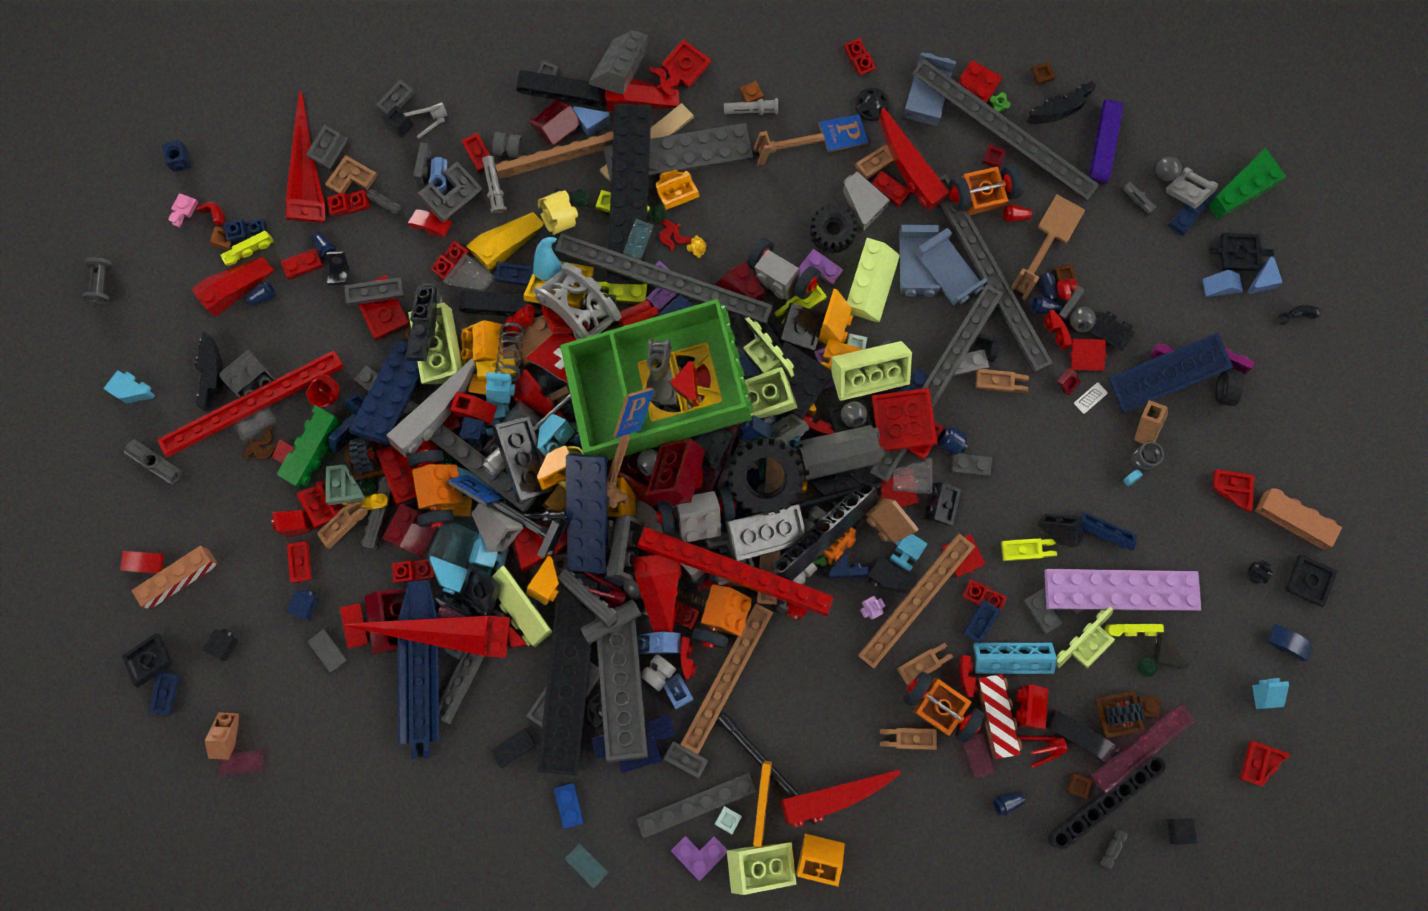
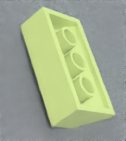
M870 238L866 239L847 303L852 308L851 315L877 323L880 322L900 257L897 252L883 242Z
M444 302L437 304L433 347L428 350L426 362L417 361L422 384H444L463 367L452 309Z
M902 341L833 356L832 377L839 400L842 401L909 385L912 360L910 349Z
M503 565L492 576L501 585L497 596L501 601L499 606L505 614L509 612L513 618L510 622L516 630L519 628L522 630L524 635L521 637L528 646L532 644V646L537 647L549 638L553 631L509 570Z

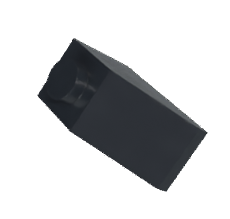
M1044 514L1038 521V526L1058 545L1078 547L1084 539L1082 517Z

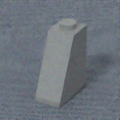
M856 172L853 176L849 175L844 180L843 193L851 211L854 213V217L857 219L860 230L864 231L887 208L890 199L861 174Z
M479 503L472 512L488 552L505 551L523 529L521 523L503 513L494 505L483 506Z

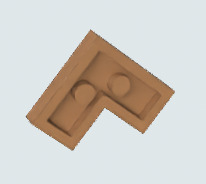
M345 155L325 185L338 194L345 193L352 182L368 190L378 175L376 172Z

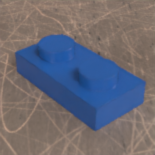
M572 783L554 788L563 829L583 824L584 821L575 784Z

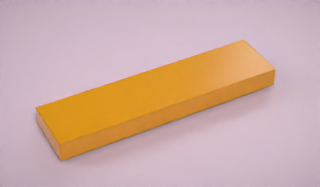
M765 761L762 764L754 847H761L763 844L772 767L771 761Z

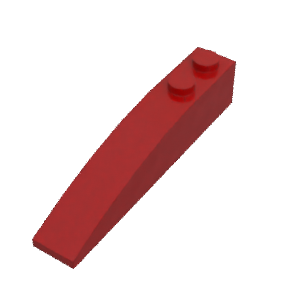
M881 109L879 120L892 158L907 182L909 190L915 193L919 203L930 211L947 200L950 192L886 109Z
M896 770L783 799L780 802L786 825L792 824L793 828L805 825V820L812 819L813 823L824 820V815L847 808L872 795L895 779L901 772Z

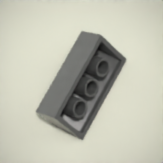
M630 30L613 39L589 80V85L624 95L646 54L648 35Z

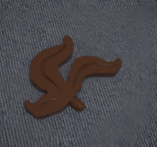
M273 426L266 427L263 439L256 440L255 442L252 438L249 439L251 444L247 446L243 453L246 460H250L249 456L253 453L259 460H267L273 455L277 445L271 444L266 449L260 447L269 445L272 442Z

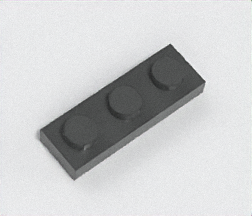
M401 277L344 286L346 304L348 306L404 298L403 280Z

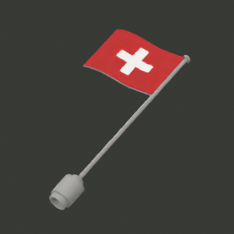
M552 334L524 360L542 367L558 379L568 383L560 345L576 341L577 339L569 334ZM569 394L561 403H559L542 420H540L533 427L534 431L538 427H540L551 416L552 413L554 414L567 401H569L571 399V394ZM499 448L484 460L485 463L482 464L484 470L491 476L498 475L505 469Z

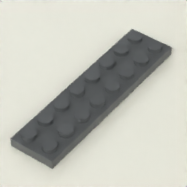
M746 123L650 139L649 177L658 176L675 169L678 172L753 160ZM613 145L603 147L610 184Z
M635 618L621 626L616 633H609L597 640L607 763L648 758Z

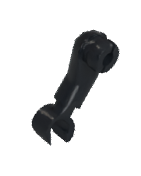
M1302 304L1290 310V313H1281L1278 318L1282 316L1287 317V321L1280 323L1281 325H1286L1292 318L1295 319L1299 316L1316 319L1320 316L1321 311L1316 306Z

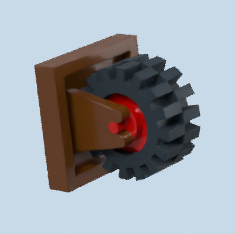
M362 437L350 440L349 444L343 446L347 467L356 482L384 475L376 456V451L384 449V444Z
M1135 691L1094 698L1104 738L1145 731L1142 719H1145L1142 703L1137 701Z

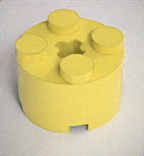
M566 190L558 191L538 200V207L543 209V213L540 214L548 231H553V235L572 228L576 224L575 218L578 217V213L574 206L571 207Z

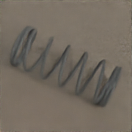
M509 322L500 327V344L498 345L499 352L497 354L495 373L500 371L502 374H506L500 369H512L517 373L511 374V376L518 374L516 378L512 379L513 382L520 377V369L517 366L521 364L518 358L522 356L520 349L523 348L521 341L524 339V328L517 323ZM509 325L517 326L522 330V334L514 331L503 333L502 329ZM517 333L519 336H508L506 334ZM507 341L520 343L521 347L519 349L506 348L502 343ZM503 350L518 351L520 356H505L501 352ZM504 358L517 359L519 364L516 366L506 365L500 360Z

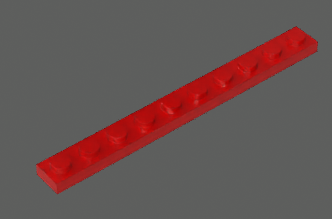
M334 350L157 439L164 455L168 458L309 386L311 379L316 375L326 374L329 376L343 369L344 366Z
M644 527L637 545L638 548L724 578L826 617L834 597Z

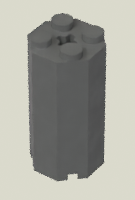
M872 425L797 441L794 445L795 448H799V452H796V454H798L803 466L804 481L881 463V458L885 457L883 447L879 445L880 433L878 428H873Z

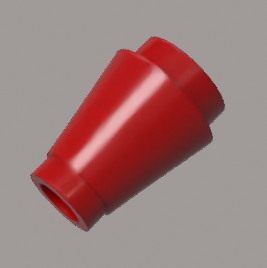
M1009 204L1004 206L1002 215L1003 219L1007 220V222L1030 220L1032 211L1025 207Z

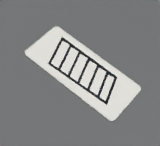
M1096 383L1076 400L1074 404L1085 414L1107 395V391L1099 383Z

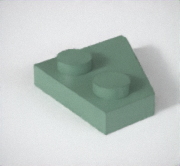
M345 464L326 467V503L328 505L365 500L364 494Z

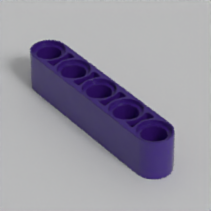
M1107 99L1103 102L1089 172V178L1096 182L1105 184L1109 182L1124 103Z

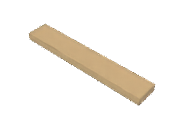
M681 103L651 127L650 139L674 135L690 122L694 115ZM606 164L600 169V172L610 182Z

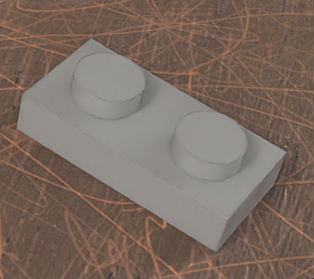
M985 350L967 353L953 376L976 372L977 369H988L989 364Z

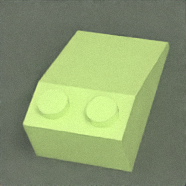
M782 367L745 380L749 390V399L754 409L751 416L755 415L758 418H765L797 408L787 375Z
M792 842L727 850L731 893L746 895L796 885Z

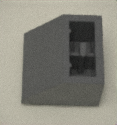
M249 349L219 373L221 379L239 398L276 380Z

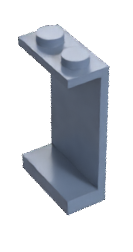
M921 52L918 64L924 58L951 78L956 61L934 56L931 53ZM914 76L903 118L937 127L945 98Z
M901 225L899 230L900 294H905L909 297L916 296V294L932 297L938 294L940 285H937L914 253L920 245L939 233V225Z
M946 228L920 245L914 254L937 285H940V289L952 305L955 306L958 303L962 305L970 299L969 296L971 294L977 295L980 293L988 280L984 278L980 281L949 241L952 233Z

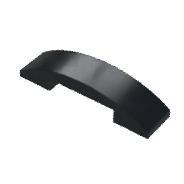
M1055 709L1046 722L1047 729L1081 747L1113 769L1117 768L1125 753L1100 734Z

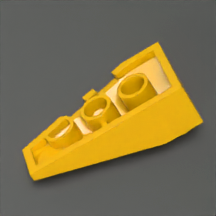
M532 212L478 235L466 248L491 273L497 268V262H504L541 231L544 223Z

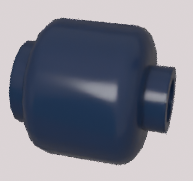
M955 427L945 428L938 438L940 447L952 455H957L960 452L963 453L968 446L967 435Z

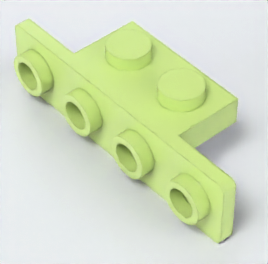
M749 317L746 318L749 328L757 336V338L743 347L746 354L762 373L782 366L792 378L794 376L792 362L788 358L784 359L782 357L781 349L777 345L774 347L771 344L773 342L767 333L763 334L761 332L762 328L756 320L753 322Z
M1109 607L1107 610H1101L1096 616L1097 620L1093 624L1091 622L1087 624L1083 629L1084 633L1080 637L1076 636L1069 645L1071 647L1067 651L1062 650L1056 656V667L1058 669L1071 656L1088 669L1114 642L1115 639L1101 628L1102 624L1112 615L1113 608Z

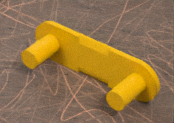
M385 494L365 496V500L361 501V507H365L367 510L383 508L388 503V497Z

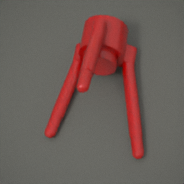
M1055 735L1049 737L1017 736L1020 740L1049 741L1046 744L1047 748L1031 752L1032 755L1046 752L1050 754V756L1031 765L1032 768L1060 758L1061 754L1067 753V745L1064 738H1056Z

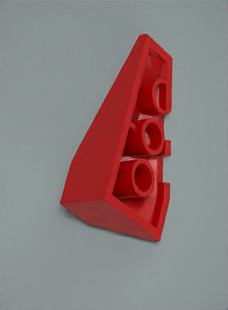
M632 78L624 95L606 90L608 111H614L615 104L651 105L652 109L676 108L679 105V90L671 88L673 92L676 91V95L670 97L663 92L662 88H656L658 84Z
M260 257L207 277L192 288V291L204 307L216 317L275 270L264 257Z
M525 369L520 374L519 379L515 381V394L511 397L516 403L522 401L544 418L556 406L549 397L544 396L545 393L541 386ZM556 411L554 413L555 415L565 419L568 422V420L562 416L563 414L560 411Z
M657 554L633 557L635 579L654 633L673 632L676 608L674 607L675 599L679 592L677 584L678 578L681 577L680 563Z

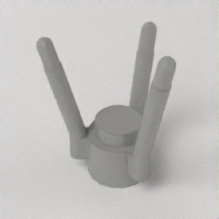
M442 102L431 107L404 113V116L407 117L430 112L432 118L437 119V121L417 135L418 139L438 124L445 122L444 117L447 116V112Z

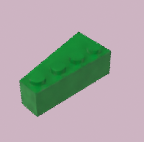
M1264 148L1208 206L1219 220L1277 187L1287 176L1268 150Z
M316 405L312 409L314 412L312 419H307L304 424L305 432L300 437H297L294 442L295 450L288 453L277 473L279 477L301 490L309 484L311 475L319 469L325 454L331 451L328 440L329 435L342 425L335 416Z

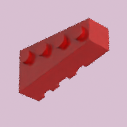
M567 526L552 556L560 554L567 549ZM527 527L523 528L513 540L521 574L546 560V558L543 559L537 555L544 539Z

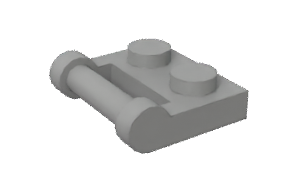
M1186 167L1182 174L1166 187V193L1196 209L1216 191L1218 183L1210 182ZM1190 179L1205 187L1206 189L1202 190L1201 188L1191 184L1187 180Z

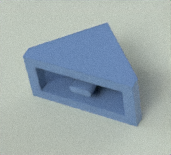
M573 107V111L581 122L580 126L588 137L610 124L608 112Z
M1271 256L1263 263L1262 269L1256 275L1247 293L1254 294L1272 290L1283 283L1275 258Z
M1230 270L1202 279L1206 297L1243 292L1240 275Z
M679 673L665 680L664 688L676 710L693 701V697Z

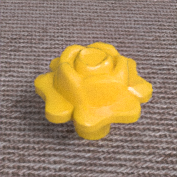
M696 235L691 239V244L687 245L688 252L693 251V255L700 258L706 251V242Z

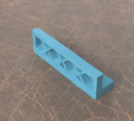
M1052 643L973 644L976 658L974 665L975 674H1054L1057 657ZM980 650H987L990 653L980 654ZM1000 650H1007L1010 653L1003 654ZM1019 650H1026V651H1028V652H1030V653H1029V654H1023V653L1019 652ZM1039 650H1048L1049 654H1043Z

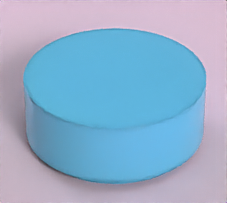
M1135 470L1123 482L1129 487L1139 480L1143 474L1139 470Z

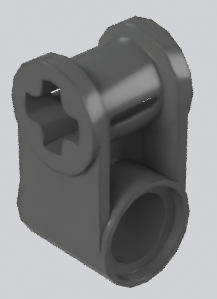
M649 339L647 366L655 378L660 379L668 374L672 349L670 339H666V341ZM661 364L659 368H654L656 365Z

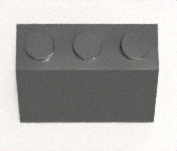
M630 515L615 518V524L612 526V543L609 546L610 559L606 566L607 577L611 579L636 582L632 558L640 556L641 548H638L637 545L645 523Z

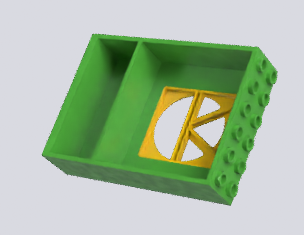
M719 299L560 345L584 455L607 456V461L614 459L621 437L615 438L613 434L627 394L646 389L647 381L651 374L647 366L649 339H654V341L671 340L672 349L669 364L673 379L679 373L676 357L690 356L695 358L693 363L696 369L701 364H705L710 372L711 384L710 388L698 386V394L704 395L705 398L699 403V406L691 409L688 408L687 400L677 393L681 412L663 411L650 401L642 428L631 433L624 456L658 447L664 443L679 441L752 420L751 413L754 412V409L749 399L747 384L743 377L745 375L739 361L740 356L734 342L735 337L731 330L730 318L725 305H721Z

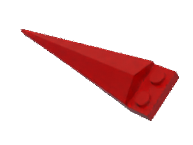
M300 91L297 101L285 197L286 220L324 224L325 203L316 165L313 160L306 157L312 145L303 95Z
M477 616L348 623L345 626L481 656L506 658L510 618Z

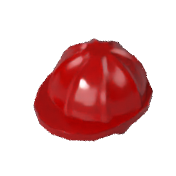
M318 374L311 379L306 396L313 406L316 405L320 408L331 406L338 400L340 387L336 380L330 376Z

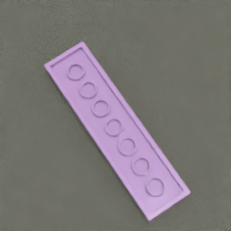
M1044 570L1046 609L1107 610L1111 607L1113 610H1201L1198 571Z

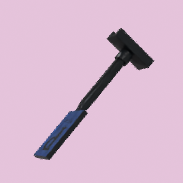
M469 475L448 480V484L483 506L494 505L503 513L537 533L539 537L544 539L537 553L538 556L544 559L547 554L553 555L568 523L566 519L560 517L552 520L550 527L547 528L502 502L504 500L503 496Z

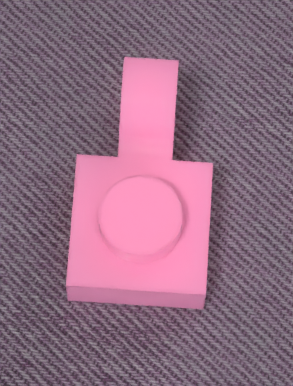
M179 193L171 208L173 213L168 220L173 222L172 225L180 227L185 217L191 218L198 205V201Z

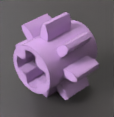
M875 596L862 602L864 608L860 611L864 618L869 616L873 620L884 614L882 608L885 607V604L881 598L876 600Z

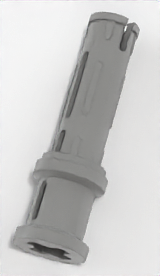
M778 98L774 100L760 99L758 102L724 103V115L758 113V115L775 113V115H778Z
M486 156L482 158L489 188L487 197L491 202L492 209L490 211L492 214L503 213L507 211V207L504 206L502 197L504 193L499 187L494 157Z

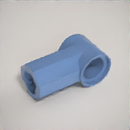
M435 157L431 159L429 184L432 183L434 186L441 184L440 187L436 188L445 196L448 192L447 179L443 173L447 170L448 161L442 157Z

